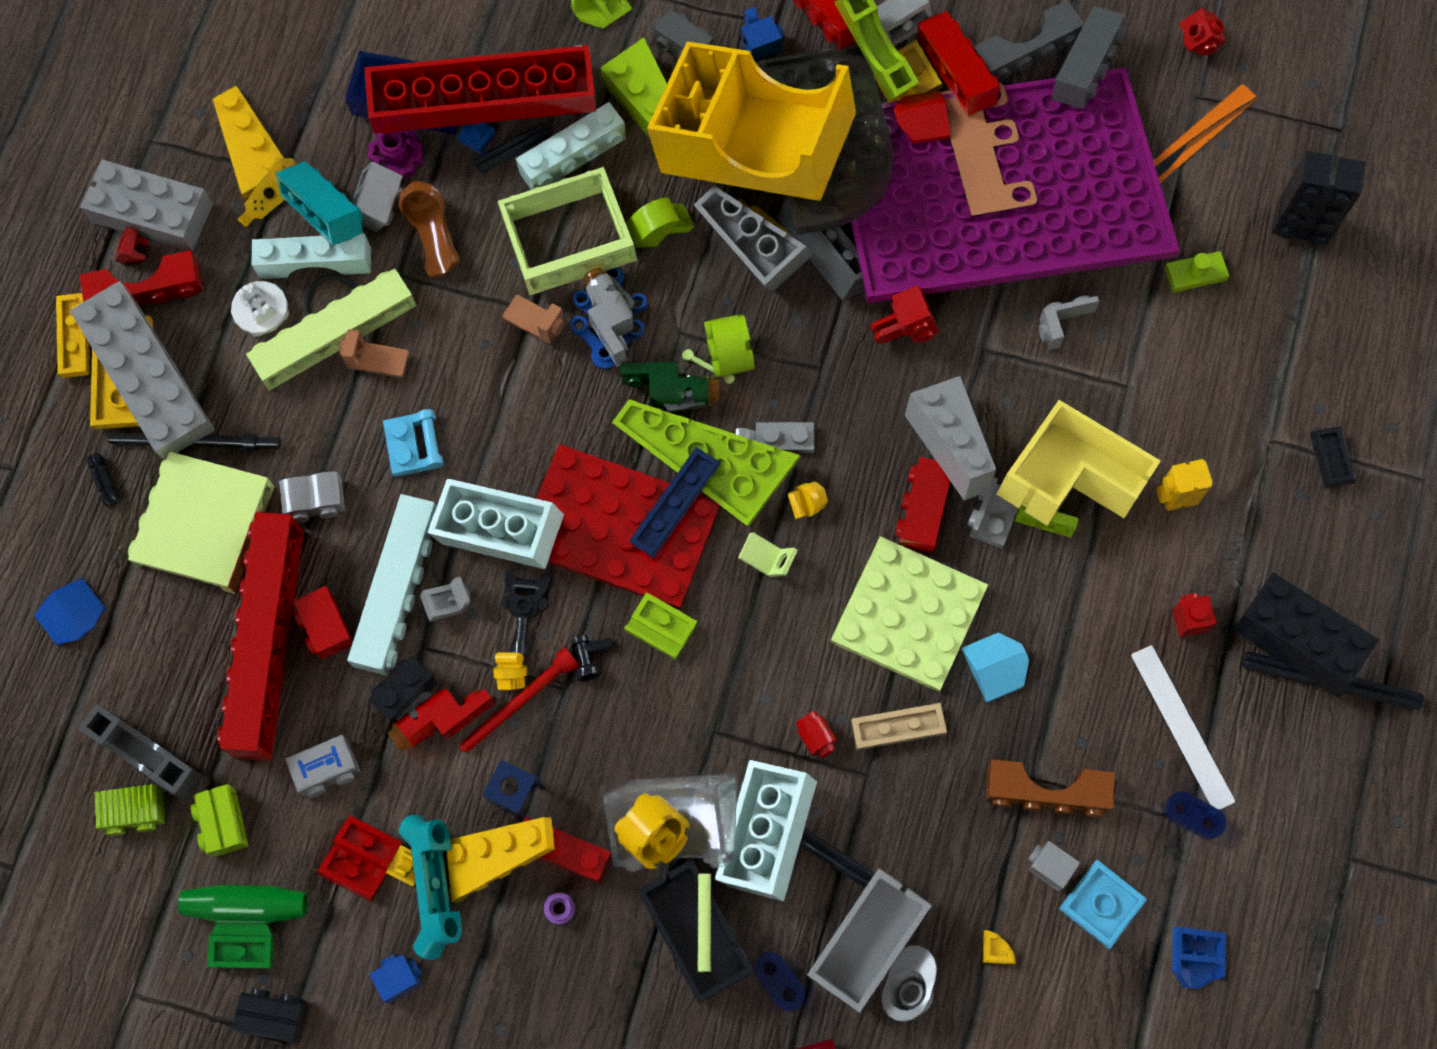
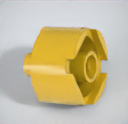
M644 793L636 799L634 806L627 812L625 817L615 824L614 831L618 834L620 844L645 868L655 869L657 867L654 864L661 861L667 864L680 853L687 842L688 836L685 835L686 827L690 829V824L663 797L657 795L650 796Z

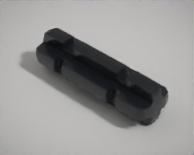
M100 453L88 456L86 462L89 469L91 468V475L97 491L100 492L102 504L107 508L117 505L120 499L114 490L115 486L108 468L105 467L106 463Z

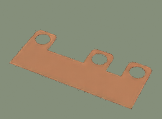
M999 83L1001 98L997 101V105L992 107L1004 105L1008 101L1002 83ZM951 91L940 92V93H941V95H942V94H949V93H951ZM955 97L944 99L947 110L950 111V113L947 112L951 134L950 139L971 215L1034 205L1037 202V196L1031 182L1023 181L1004 185L993 146L1018 141L1019 135L1014 121L1008 119L986 123L983 110L967 116ZM1000 125H1006L1011 128L1012 135L1005 140L998 139L994 134V130ZM1017 187H1025L1030 191V198L1024 202L1016 201L1012 197L1013 190Z

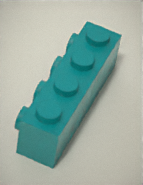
M304 161L276 172L281 197L330 244L334 246L341 242L349 241L363 233L361 225L363 215L357 205H353L344 193H340L335 189L331 181L323 178L318 169L312 168Z

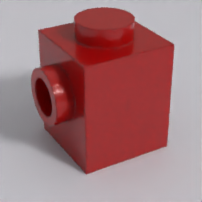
M1198 593L1184 595L1172 609L1179 638L1208 633L1217 624L1209 595L1199 597Z

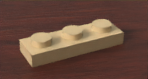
M941 703L851 719L856 750L946 735L947 733Z

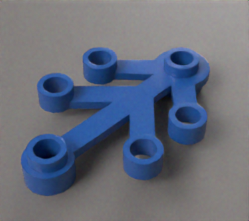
M616 267L602 272V274L608 275L610 273H617L618 275L614 279L621 287L624 285V273L621 268ZM579 290L574 294V305L588 315L587 310L593 308L587 291ZM640 293L631 296L634 302L636 300L643 301L641 306L633 308L632 313L634 316L636 313H641L647 308L646 297ZM580 297L587 298L584 303L577 302V299ZM582 316L574 317L570 323L572 332L580 336L592 349L591 359L594 365L601 369L614 367L615 363L610 355L608 357L600 356L602 351L607 350L602 342L588 329L587 320ZM633 320V327L639 326L641 328L639 332L634 333L630 331L622 336L627 345L634 339H639L644 335V324L640 320ZM577 323H583L584 327L582 329H576L575 325Z

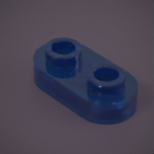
M1177 792L1166 801L1165 812L1167 817L1172 822L1204 839H1215L1222 835L1226 829V818L1219 809L1187 792ZM1176 804H1182L1185 807L1184 814H1179L1176 811ZM1204 819L1212 821V829H1207L1204 826Z
M773 952L762 954L755 963L756 977L780 1009L784 1011L798 1009L805 998L803 986L780 955ZM768 963L774 964L776 966L775 974H766L764 971L765 965ZM786 989L794 991L795 998L792 1001H786L783 998V992Z

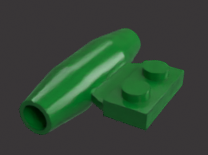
M213 885L182 890L178 899V911L181 916L217 922L209 935L207 967L273 968L274 936L268 923L305 918L308 910V895L306 892L270 885Z

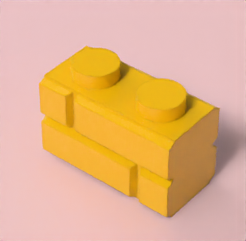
M1200 459L1191 461L1188 465L1186 463L1173 465L1167 475L1163 477L1160 486H1157V496L1160 503H1164L1168 511L1180 509L1183 505L1189 507L1200 503L1213 484L1206 461Z

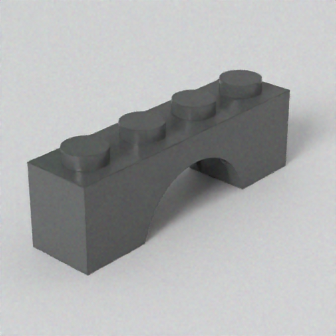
M1066 0L1044 11L1040 25L1041 33L1033 40L1014 43L995 35L973 47L978 57L984 59L989 73L995 76L1000 83L1006 80L1010 74L1018 70L1024 71L1031 67L1034 62L1042 58L1048 59L1064 47H1072L1084 23L1069 1Z
M98 704L93 707L78 727L81 732L183 800L187 798L203 776L194 768Z

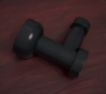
M587 635L572 638L570 640L571 645L576 649L580 667L576 670L577 680L579 682H586L598 678L601 675L599 667L591 663L589 654L604 649H612L610 637L589 642Z

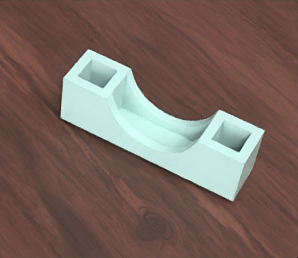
M360 234L349 241L341 242L334 246L323 236L253 239L251 265L259 279L288 278L291 272L306 267L328 268L343 275L370 274L371 246L365 234Z

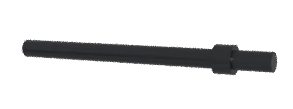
M110 432L108 434L109 444L151 445L144 433ZM244 434V436L206 435L190 446L243 448L244 451H257L258 448L280 449L281 439L279 437H259L258 434Z

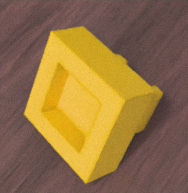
M400 845L386 873L416 887L412 850Z

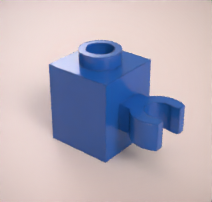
M754 7L744 10L746 26L741 27V42L745 50L751 51L754 61L758 62L781 53L782 41L785 40L781 26L775 25L772 16L759 20Z

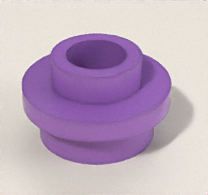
M554 893L549 896L544 904L546 918L554 924H565L570 921L575 913V904L572 898L565 893ZM558 903H563L565 905L564 913L556 914L554 907Z

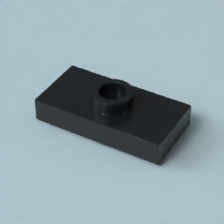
M1341 426L1312 431L1310 437L1325 489L1354 484L1357 480Z

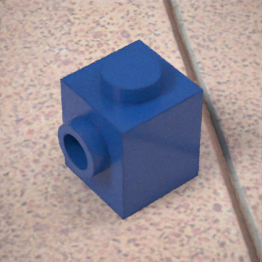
M397 953L381 961L382 967L369 974L382 1001L388 1004L423 985L419 979L423 973L414 958L410 960L405 955L399 957Z

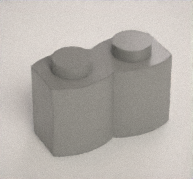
M322 472L279 481L282 514H291L297 523L307 522L310 517L320 515L321 518H333L339 512L345 511L342 478L337 472Z

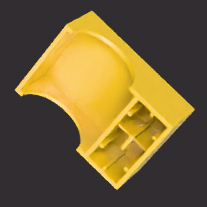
M687 41L647 127L660 172L821 201L856 114L849 67L837 64L835 79L823 88L813 90L797 89L784 85L763 72L754 61L751 51Z

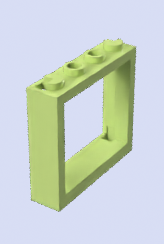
M604 167L593 171L589 170L586 173L571 178H564L558 182L543 187H536L533 190L512 195L498 201L529 295L637 261L633 241ZM602 193L620 239L529 268L513 221Z

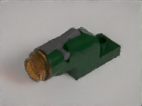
M678 362L621 363L622 384H627L631 387H641L644 384H649L651 404L664 406L669 413L703 408L712 405V402H719V379H712V376L700 377L687 374L679 377Z

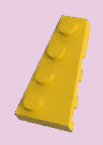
M542 817L450 839L452 850L447 851L451 902H461L474 891L486 888L492 881L504 878L519 866H525L554 850L551 818Z

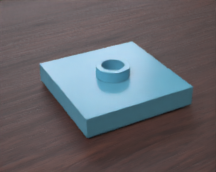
M1095 860L1058 909L1107 949H1111L1148 899L1099 860Z

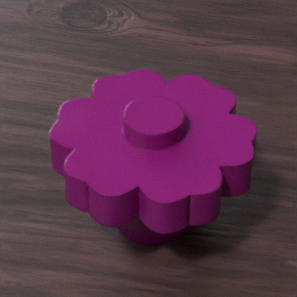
M413 131L376 134L377 140L371 141L368 144L367 157L369 162L373 161L402 175L401 181L414 176L416 173L415 167L421 166L424 163L423 156L425 151L423 145L419 143L418 136Z

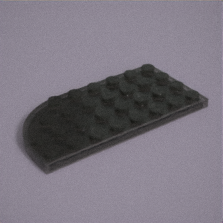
M852 44L841 51L835 47L759 60V68L772 79L789 87L804 90L819 89L829 85L835 79L837 64L849 67L856 114L821 201L788 195L787 199L795 235L833 229L861 217L879 202L890 184L893 174V147L874 73L858 44Z

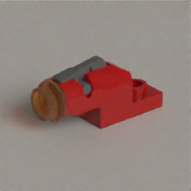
M485 688L480 692L476 690L464 699L462 706L458 705L447 689L440 690L434 694L423 692L397 718V722L392 725L393 728L387 733L401 752L407 747L411 749L419 742L435 735L434 731L437 728L448 740L495 705V702Z

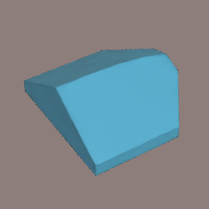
M996 633L961 648L986 703L1024 687L1029 658L1021 643Z

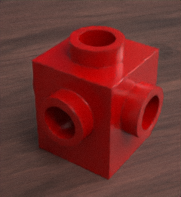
M1204 8L1199 9L1179 22L1184 34L1183 43L1190 52L1202 56L1210 55L1226 42L1223 34L1225 28L1222 21L1215 13Z

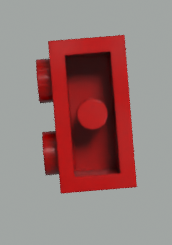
M327 586L293 601L297 611L293 612V616L300 629L303 627L306 629L308 637L304 638L311 654L316 653L324 660L352 646L354 641L332 592Z

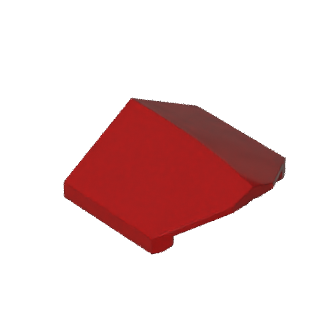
M939 91L902 96L895 106L896 122L909 136L912 144L950 138L946 102Z

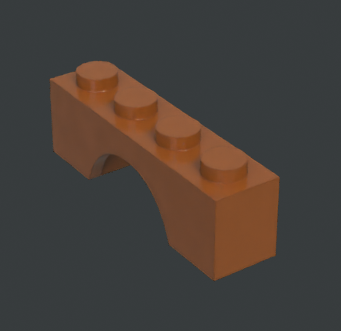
M991 759L987 769L985 801H993V806L1010 808L1012 803L1024 805L1023 809L1030 811H1042V807L1054 808V812L1059 814H1073V810L1085 811V816L1101 818L1104 817V813L1108 814L1113 810L1115 772L1084 769L1072 786L1062 790H1047L1036 785L1028 777L1022 762Z

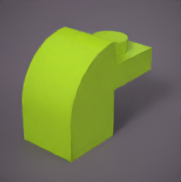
M669 197L660 198L644 205L626 222L629 234L636 248L657 247L668 234L689 233L695 226L684 204H672Z

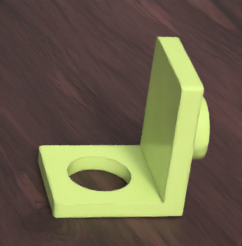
M749 533L738 558L769 577L786 576L797 553V549H780L757 534ZM787 556L784 565L780 568L781 562Z

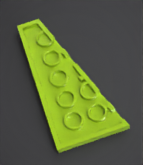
M630 399L612 422L677 473L696 447L718 460L721 466L702 492L747 526L751 525L802 457L798 454Z

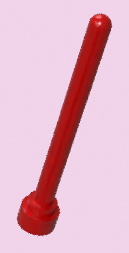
M563 647L556 653L552 666L461 742V751L465 753L471 751L559 674H565L567 671L571 673L576 669L579 664L568 650Z

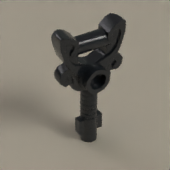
M505 570L504 583L508 595L501 599V605L504 609L509 610L513 617H517L515 642L510 645V653H522L525 659L529 655L530 646L526 644L529 619L537 617L538 611L545 612L548 609V603L544 597L551 585V575L549 573L542 574L537 580L518 579L515 574ZM516 591H536L533 596L525 597L517 595Z

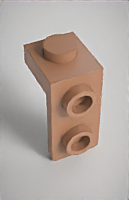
M520 295L514 297L503 314V318L507 322L550 345L554 338L561 333L565 325L562 308L552 303L549 309L546 310Z
M350 329L347 331L346 339L343 338L339 346V354L350 369L399 378L404 376L409 352L406 349L367 343L359 331Z

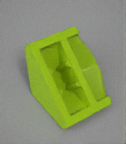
M571 0V8L579 21L599 29H604L632 9L627 0Z

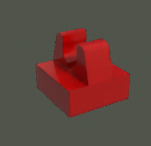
M127 227L120 236L114 261L123 264L127 262L141 263L146 255L138 253L135 247L146 249L149 241L138 235V230Z

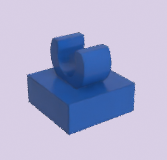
M486 123L468 124L463 126L457 139L462 145L482 155L496 135L495 128Z

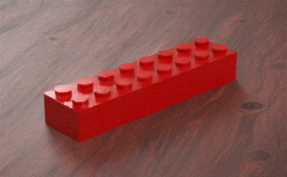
M589 45L365 67L368 118L374 134L596 112Z
M255 512L254 521L250 522L248 528L251 543L250 549L246 550L244 555V566L247 568L246 576L240 582L242 603L241 608H237L235 623L238 626L237 636L233 637L231 642V654L234 656L232 666L228 667L226 675L229 690L228 696H225L222 701V713L225 716L223 726H220L218 730L217 742L221 750L235 759L272 761L304 530L291 514Z

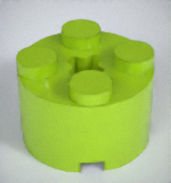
M743 314L704 322L706 336L710 338L707 339L709 354L712 357L715 378L755 369L753 352L749 342V332Z

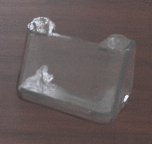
M735 774L632 780L622 783L603 794L613 867H625L626 871H637L644 868L620 844L618 834L614 831L615 824L625 817L627 812L634 806L636 799L644 793L650 796L657 795L663 797L690 824V829L686 827L685 835L688 836L687 842L675 858L703 857V861L710 863L712 868H719L729 865V861L735 857L737 782Z

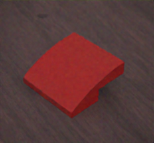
M349 815L333 840L334 846L319 867L318 875L372 902L388 875L386 871L400 845H403V842Z

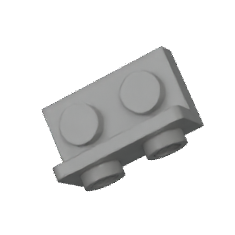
M994 477L990 490L979 495L978 500L983 501L979 511L973 509L967 525L973 527L969 537L1003 549L1018 508L996 495L1001 485L997 484L998 478Z

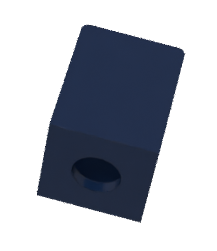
M500 760L482 796L490 804L524 820L526 815L521 811V808L532 786L540 789L542 783L536 776L504 760ZM506 778H514L518 781V790L513 795H505L501 791V783Z

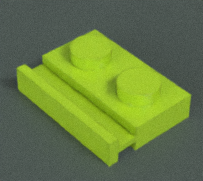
M646 592L624 630L676 660L698 625V622Z

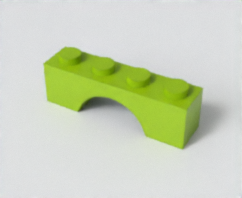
M837 0L834 2L889 100L919 83L906 58L895 49L885 33L878 15V8L873 0Z

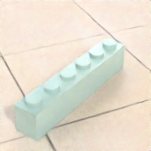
M400 494L347 659L354 668L387 676L389 668L393 669L396 664L398 653L395 649L398 640H402L406 632L404 620L407 612H411L414 606L415 595H413L415 585H419L423 578L424 568L421 566L424 557H428L432 549L431 535L428 534V530L437 508L436 504L432 501Z

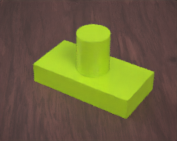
M1221 251L1209 254L1199 253L1192 258L1166 263L1164 267L1172 293L1227 281L1229 278Z
M1023 505L1018 508L1015 522L1070 538L1076 530L1079 519L1057 511L1047 526L1024 512L1026 507Z

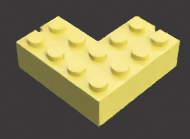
M1058 400L1007 473L996 495L1017 508H1020L1021 505L1025 506L1024 512L1047 526L1072 488L1125 518L1161 460Z

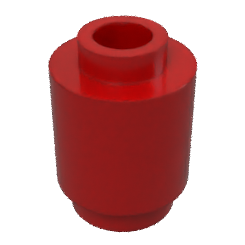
M816 711L805 715L796 722L798 727L797 733L812 757L818 755L821 759L836 750L834 745L838 742L837 738L824 717L819 716Z

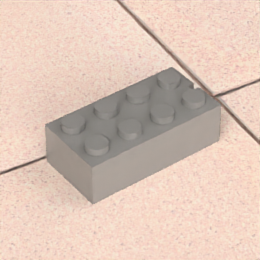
M101 160L92 179L95 187L89 186L80 209L92 223L122 232L127 227L138 230L137 234L143 238L193 252L213 203L202 188Z
M881 868L877 870L807 974L859 1013L932 906L930 902L910 888H907L905 893L901 891L900 888L903 884Z

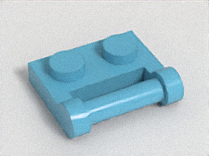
M426 409L419 411L417 414L383 420L391 472L394 477L437 469L444 465L442 455H439L433 424L435 421L434 410ZM422 425L428 456L425 459H420L414 426Z

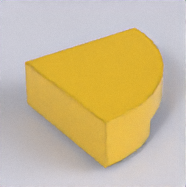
M984 930L983 963L1014 965L1015 956L1009 944L997 933Z

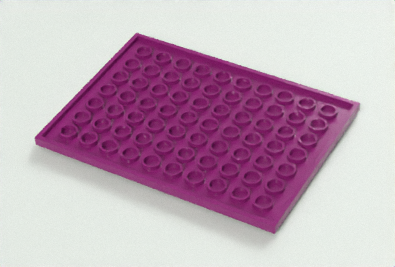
M1126 68L1107 70L1104 80L1097 82L1099 86L1093 100L1089 99L1084 109L1052 100L1056 78L1004 85L1008 98L1007 103L984 109L983 114L986 123L1008 119L1014 121L1019 135L1018 141L993 146L1004 185L1023 181L1031 182L1035 189L1037 202L1034 205L974 216L970 212L950 138L912 144L909 136L896 122L894 108L899 101L855 107L856 114L837 162L858 254L860 271L863 276L862 281L867 303L892 300L893 295L916 285H919L925 295L1178 257L1180 249ZM1000 91L998 92V100L1001 98ZM952 93L942 94L944 99L954 97ZM1000 125L994 130V134L998 139L1005 140L1011 137L1012 130L1006 125ZM1017 187L1012 192V197L1019 202L1027 201L1031 195L1030 191L1025 187Z

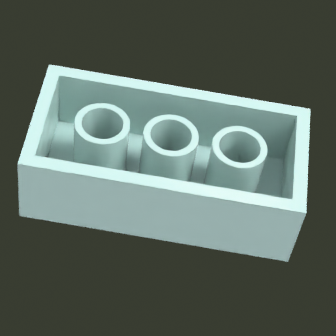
M447 479L428 534L443 545L545 569L564 514L552 502Z
M750 760L715 880L730 888L784 901L817 781L805 772Z

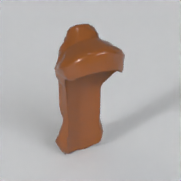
M414 181L400 192L398 206L402 214L419 232L426 257L424 271L431 278L441 277L459 264V255L453 246L447 227L445 202L442 194L435 186L425 182Z

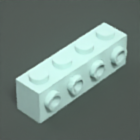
M610 102L598 108L596 112L588 114L517 157L516 162L521 177L531 190L558 181L625 140L624 121Z

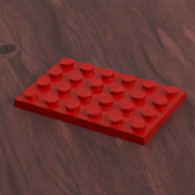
M559 444L536 498L552 502L564 514L548 563L643 597L647 592L681 610L721 506L709 496L700 494L655 559H652L631 545L629 540L669 486V482Z

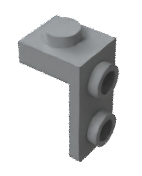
M1087 295L1080 296L1069 303L1054 302L1043 308L1039 319L1041 324L1039 325V334L1043 342L1046 341L1049 350L1060 348L1064 339L1059 320L1095 312L1100 302L1098 296L1090 298Z

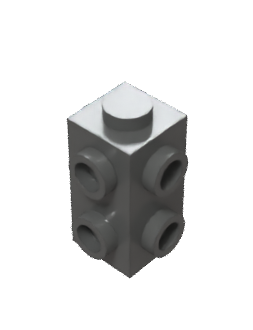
M671 9L664 17L660 16L653 27L655 43L658 48L663 52H670L678 60L687 41L714 45V37L707 29L697 27L684 14H677Z

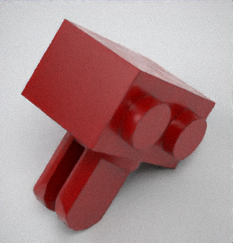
M919 285L893 295L891 305L894 314L877 320L870 325L872 333L875 334L874 339L877 344L887 343L903 335L904 337L909 336L913 343H923L934 338V334L940 332L929 302Z

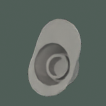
M911 945L903 948L890 968L881 999L887 1015L896 1021L906 1022L913 1020L926 1012L932 1004L937 966L935 958L930 951L922 946Z

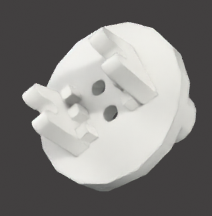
M255 281L243 286L236 293L232 301L231 314L235 323L243 331L250 333L254 337H259L276 330L288 318V302L283 291L275 284L267 281Z

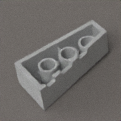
M713 186L694 204L762 284L772 292L814 254L807 246L716 186Z
M958 376L910 393L905 417L963 500L988 492L996 468L961 377Z

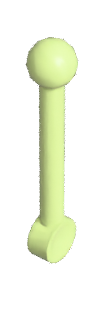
M687 349L682 353L683 359L686 362L693 361L714 373L713 366L694 356L693 351ZM734 375L722 377L727 384H732L735 380Z

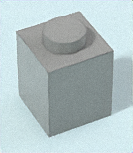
M1050 841L1044 844L1043 847L1037 844L1027 859L1032 862L1028 871L1058 892L1065 887L1080 864L1079 861Z

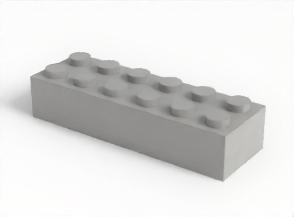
M121 281L69 310L154 451L160 457L166 460L169 451L178 453L215 430L133 295Z

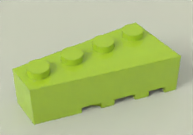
M643 37L600 69L605 88L650 138L647 127L667 83Z

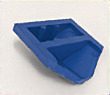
M81 578L51 592L34 616L55 644L60 646L64 643L80 640L93 630L101 614L105 612L106 607L85 580Z
M1173 927L1172 971L1183 988L1200 989L1216 979L1225 977L1226 933Z

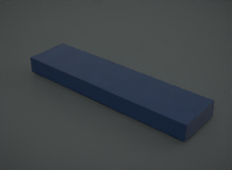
M696 447L633 534L629 543L652 559H655L717 472L721 463Z

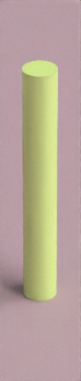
M698 874V971H711V874Z

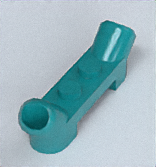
M416 814L408 816L402 821L398 833L411 846L421 921V930L413 944V949L419 957L426 960H434L442 956L446 945L458 942L462 934L460 912H450L443 852L452 850L448 828L439 819L428 822L423 816Z

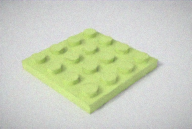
M880 536L831 638V643L940 692L988 584Z

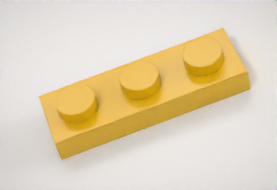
M82 293L56 296L58 375L61 378L90 375L89 342L69 311L83 303Z

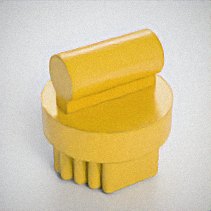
M816 481L799 485L793 492L788 493L795 519L804 516L810 517L819 513L828 502L824 487Z
M496 653L495 662L497 667L493 668V676L497 679L498 690H515L525 687L524 677L527 676V666L522 665L524 660L522 653Z

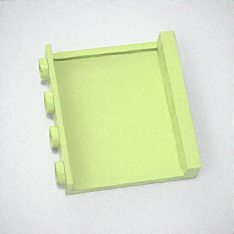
M169 451L166 460H163L160 465L158 482L150 491V503L147 511L140 517L137 537L129 546L128 560L138 568H142V565L220 586L224 591L236 594L245 569L244 555L246 550L250 549L249 524L251 521H254L255 512H266L275 486L267 477Z

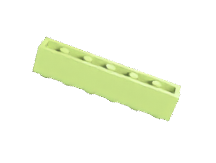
M396 269L385 271L367 285L356 287L346 297L330 302L325 309L318 313L307 315L299 324L292 328L281 330L271 340L258 343L246 355L270 391L338 352L340 342L343 338L346 339L348 329L359 331L361 336L364 337L416 307V303Z

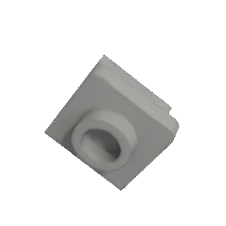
M461 577L454 578L448 585L423 590L420 594L430 622L462 614L470 604L471 598L470 591L463 584Z

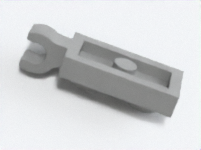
M756 422V431L748 428H736L737 435L792 453H814V422Z

